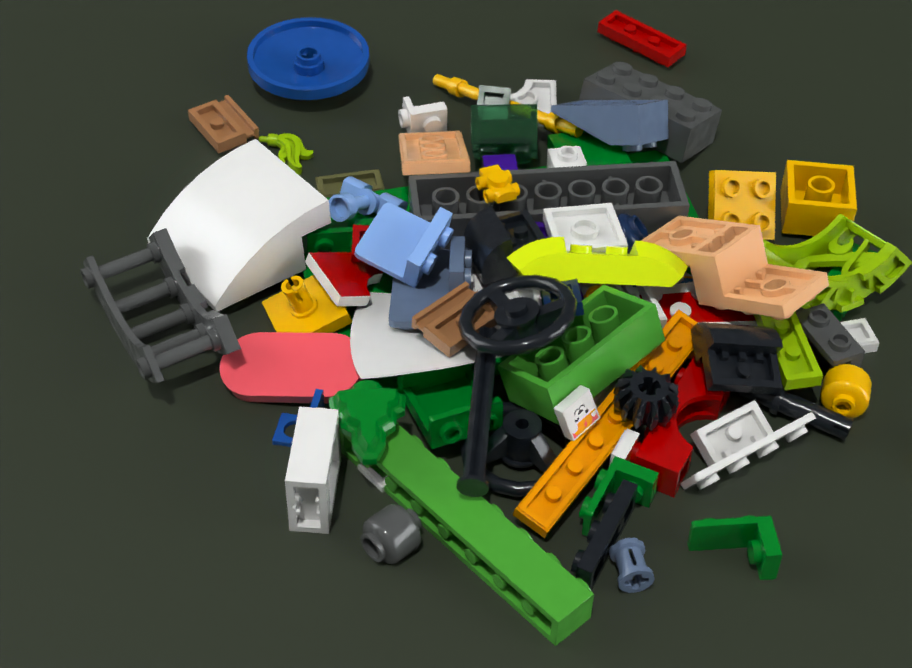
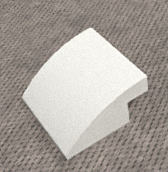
M254 139L229 152L200 173L165 210L149 237L153 232L167 228L175 249L185 267V273L181 274L182 278L189 286L195 284L207 304L218 312L306 270L302 236L331 223L329 200L257 139Z

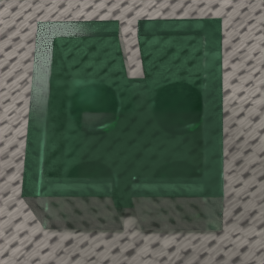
M537 104L471 105V147L474 159H480V163H482V155L515 154L518 164L530 163L531 159H538Z

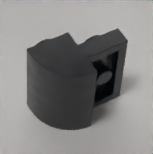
M492 206L478 212L469 221L464 231L465 250H472V265L483 285L517 276V271L512 267L507 257L522 246L545 238L527 209L498 217Z
M699 322L691 329L696 363H703L708 391L777 394L783 388L777 353L783 348L780 335L774 328Z

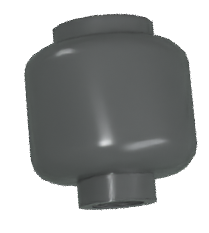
M390 504L364 522L363 535L360 538L361 544L369 557L374 561H382L390 565L397 563L419 547L421 542V520L412 509H405L400 505Z

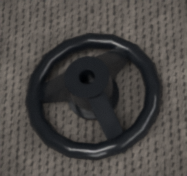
M537 274L513 276L494 282L475 293L463 306L458 327L462 339L478 352L495 356L528 354L537 349L544 348L567 331L574 322L578 302L570 287L556 278ZM537 289L551 292L559 299L539 306L538 302L532 298L518 297L509 299L505 294L517 290ZM487 303L491 304L495 311V321L501 326L489 338L483 337L476 332L473 325L475 315Z
M511 401L503 402V425L488 438L486 464L501 458L504 463L512 467L527 468L535 465L545 473L557 457L541 432V420L557 429L564 438L565 446L571 440L564 437L560 425ZM467 439L461 440L459 443L463 464ZM485 469V480L489 483V489L493 492L513 497H525L538 481L517 482L500 478Z

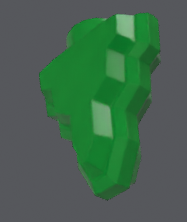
M363 380L355 383L352 389L338 391L328 399L329 409H339L340 431L351 438L354 454L362 465H373L378 463L386 450V436L396 431L397 419L405 416L406 396L400 394L396 389L382 388L378 382L373 380Z

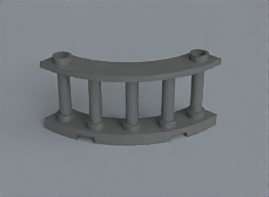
M167 228L153 232L148 238L150 243L147 244L146 249L101 266H97L92 255L83 261L85 268L80 269L86 287L88 289L94 288L112 327L132 361L137 366L143 380L148 379L153 383L164 380L161 369L210 349L222 355L241 349L227 314L223 315L215 310L207 312L205 308H208L207 302L195 284L187 286L181 276L182 273H185V267L175 249ZM151 261L154 264H160L166 276L163 279V283L114 301L104 279ZM166 296L170 298L177 297L180 303L178 310L133 328L129 327L122 316L125 312ZM184 322L187 325L193 324L194 329L151 347L140 341Z

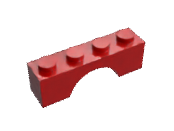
M693 356L687 368L681 367L676 375L674 384L678 385L679 391L677 396L679 398V405L676 413L673 414L666 426L657 424L652 432L646 426L644 433L646 438L643 443L638 441L635 444L630 456V462L659 472L656 491L673 498L681 486L680 483L684 481L689 472L693 446L684 439L679 429L685 424L697 420H717L731 395V392L707 390L703 363H696L695 356Z

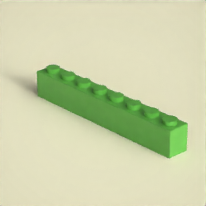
M397 421L396 431L386 436V450L378 463L364 465L366 468L371 467L382 478L388 475L385 478L386 486H384V492L403 508L412 509L418 515L422 526L553 645L557 646L591 618L594 593L588 584L569 573L555 555L549 552L546 553L539 547L526 530L516 527L509 521L497 505L490 504L482 496L470 497L461 494L456 488L457 480L460 477L450 469L447 462L440 457L434 456L425 448L417 436L410 435ZM340 431L341 453L356 466L361 464L352 451L351 438Z

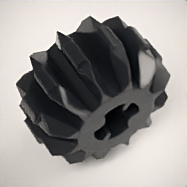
M641 364L635 371L626 369L622 378L615 384L613 394H615L613 402L614 411L621 412L622 422L631 420L634 422L635 429L641 425H646L652 432L657 424L666 426L673 414L676 413L679 405V398L677 397L679 393L678 385L671 383L670 373L658 374L656 366L651 371H647Z

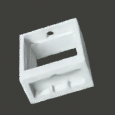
M299 407L285 477L289 531L329 534L341 464L339 409Z

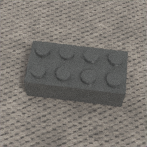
M615 62L584 78L579 99L668 100L669 139L657 141V147L650 148L681 163L713 143L722 109L713 106L709 100L693 97L685 93L684 89L678 86H669L658 81V78L652 74H643L632 69V66L625 62Z

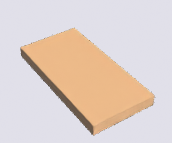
M439 131L398 134L402 175L470 172V159L462 132Z

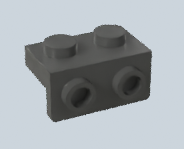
M824 303L796 312L809 344L830 369L841 364L861 367L865 350Z

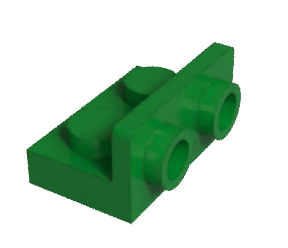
M354 218L343 222L331 220L330 224L306 234L307 252H351L353 224L370 225L373 218Z

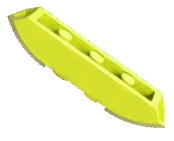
M550 237L526 244L507 257L512 267L520 276L537 274L556 278L561 282L577 279L578 283L673 287L683 278L688 267L684 261L671 251L653 243L636 240L630 254H627L628 247L606 246V252H592V245L570 244V251H566L564 237Z

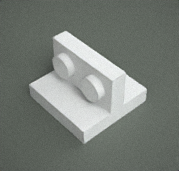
M612 203L543 209V222L548 237H564L566 251H570V244L592 245V252H606V246L628 247ZM582 283L583 288L597 285L593 283Z

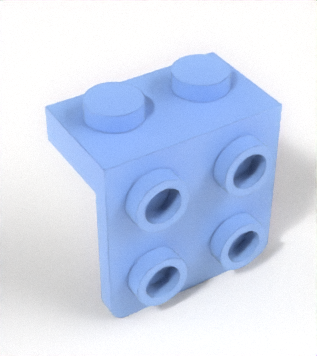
M385 203L357 244L354 253L355 257L415 288L423 274L429 275L438 258L436 253L439 248H445L454 232V229L450 228L453 213L440 207L432 221L428 222L392 203Z

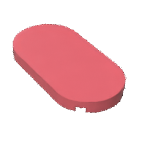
M251 333L237 339L241 349L223 355L220 362V376L227 389L238 399L247 402L311 403L315 390L322 389L324 390V403H329L328 399L338 391L352 389L355 383L364 380L360 378L353 364L350 337L339 333Z

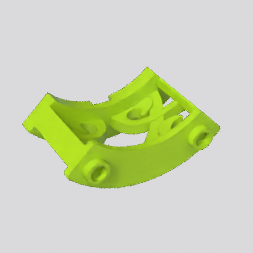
M839 214L820 233L798 244L777 245L763 239L768 264L815 270L818 267H842L841 275L828 276L829 286L817 294L815 299L805 303L802 306L803 309L824 303L829 310L836 309L839 312L852 310L863 305L864 298L874 291L879 294L884 292L912 264V261L896 246L882 240L842 214ZM858 236L864 241L856 252H852L853 238ZM870 245L880 250L878 253L868 252Z

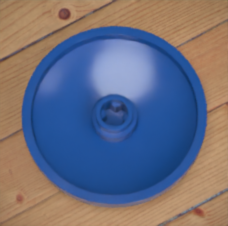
M295 18L271 25L254 37L247 50L248 70L251 78L257 85L274 95L295 100L325 99L342 94L362 81L369 68V47L364 37L357 30L344 23L325 18Z

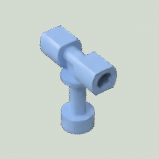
M349 176L343 180L340 194L333 195L329 199L330 216L337 222H343L354 218L357 211L362 215H369L373 212L377 214L385 203H392L406 210L408 202L386 192L378 195L372 191V185Z

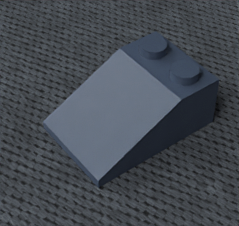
M579 100L551 105L552 113L609 145H622V151H640L642 148L657 147V141L669 139L668 100Z

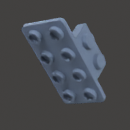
M452 236L450 249H439L436 255L438 258L429 275L423 274L415 288L393 277L389 309L390 327L413 330L411 327L412 316L465 281L470 284L469 288L471 289L472 250H465V236Z

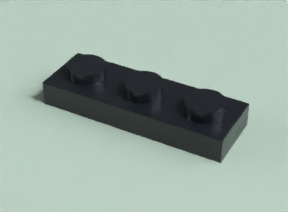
M623 479L616 493L609 492L603 505L602 514L604 516L601 522L594 520L587 536V543L589 544L586 550L579 549L574 557L571 572L576 574L575 578L584 580L591 591L610 557V547L617 543L634 511L638 484Z

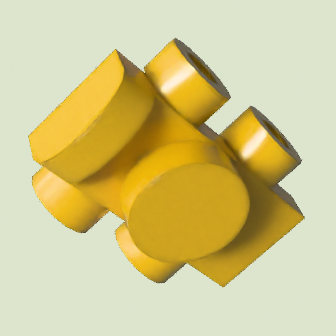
M498 164L479 169L480 177L475 178V183L479 191L484 190L483 197L487 204L494 201L499 204L515 200L520 195L518 183H511L512 175L509 170H501Z

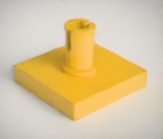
M314 275L304 280L300 276H292L293 286L286 279L281 285V292L262 301L276 332L334 333L352 323L346 308L335 305Z

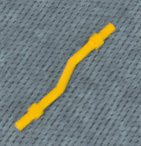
M440 74L434 76L433 85L446 89L450 95L459 98L465 96L476 101L478 100L479 88L468 85L466 80L458 77L448 78ZM510 100L508 113L532 122H538L544 125L546 130L557 134L563 132L580 137L583 133L581 128L552 112L548 114Z

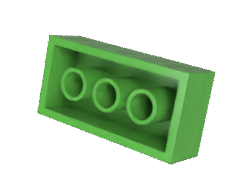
M603 284L582 300L584 315L575 316L572 325L560 338L544 348L537 349L531 353L510 355L497 365L509 401L560 425L553 408L578 386L582 385L590 389L592 397H596L602 390L622 376L626 369H630L665 341L656 304Z

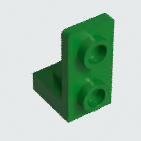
M615 456L608 470L603 468L600 470L594 485L596 492L593 497L586 496L579 512V518L583 520L582 535L587 537L594 520L599 521L609 492L616 493L623 479L638 484L635 503L650 508L655 498L659 472Z
M747 515L741 518H705L691 522L687 541L689 551L747 548L750 564H756L759 579H776L783 554L772 516L755 517Z

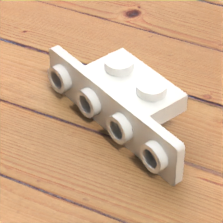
M754 400L694 431L690 436L708 467L680 483L684 490L695 484L699 490L706 488L720 480L717 474L719 471L726 468L729 474H732L750 463L747 456L756 452L757 456L761 458L779 448L777 440L785 437L789 443L807 433L808 430L805 425L816 419L813 412H810L774 432Z

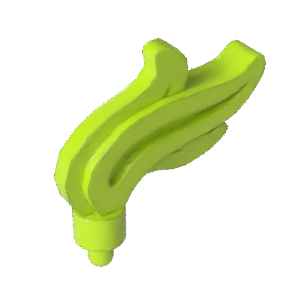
M268 133V136H260L258 139L260 142L267 143V146L281 148L278 158L284 163L287 161V166L298 175H302L300 159H311L313 157V151L306 150L301 139L294 134L284 133L278 135Z

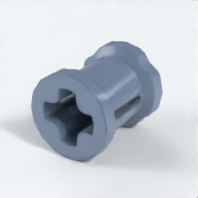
M637 538L621 539L609 549L611 561L616 563L619 571L617 578L619 589L627 593L643 591L651 586L655 580L653 571L647 567L644 559L646 552L644 542Z

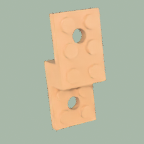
M677 216L641 240L659 245L684 261L691 269L698 303L715 307L718 310L730 309L741 311L747 315L759 314L770 316L775 320H783L791 317L796 310L805 303L815 299L817 294L829 286L827 272L768 264L760 225Z

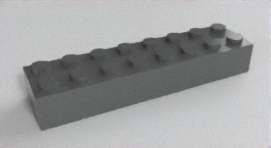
M676 161L509 170L512 175L511 183H518L520 195L515 200L499 204L496 201L488 204L485 202L483 197L484 190L479 191L475 183V178L480 177L479 172L408 176L409 212L431 222L440 207L453 213L450 228L454 229L452 236H464V231L469 221L478 212L492 206L498 217L527 209L534 221L544 223L543 209L612 203L616 215L625 213L630 216L636 215L639 217L649 235L677 216L688 217L690 207ZM451 239L445 248L440 247L439 249H450Z

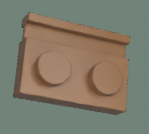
M229 95L224 96V100L221 102L213 100L188 110L189 120L218 153L245 144L250 137L259 138V128Z
M466 281L412 316L411 327L415 330L417 328L423 332V337L449 358L469 345L462 339L458 322L463 306L478 290L476 292L472 291L469 288L470 284ZM490 303L485 304L475 315L473 325L476 332L483 326L491 328L497 325L494 317L495 311Z

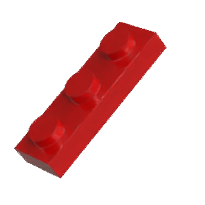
M617 10L598 22V33L666 67H670L686 55L687 44Z

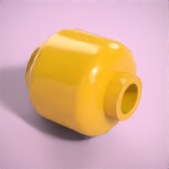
M841 364L829 369L824 376L820 400L823 407L848 418H856L862 415L869 406L872 387L870 377L862 368L851 364Z

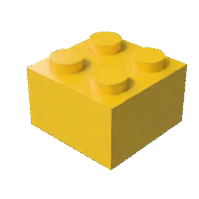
M787 160L780 189L782 233L815 236L824 230L839 214L846 216L854 222L857 212L854 166Z

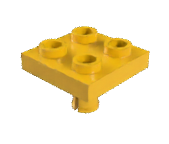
M709 171L708 219L760 225L762 238L765 240H775L776 172Z

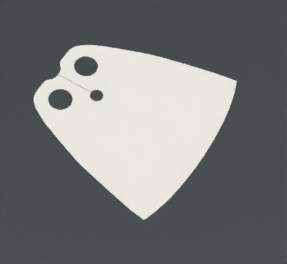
M369 292L371 297L367 306H357L351 325L350 348L354 367L361 379L419 373L475 363L476 349L470 345H467L449 358L424 338L423 332L420 329L402 330L390 327L389 309L391 293Z

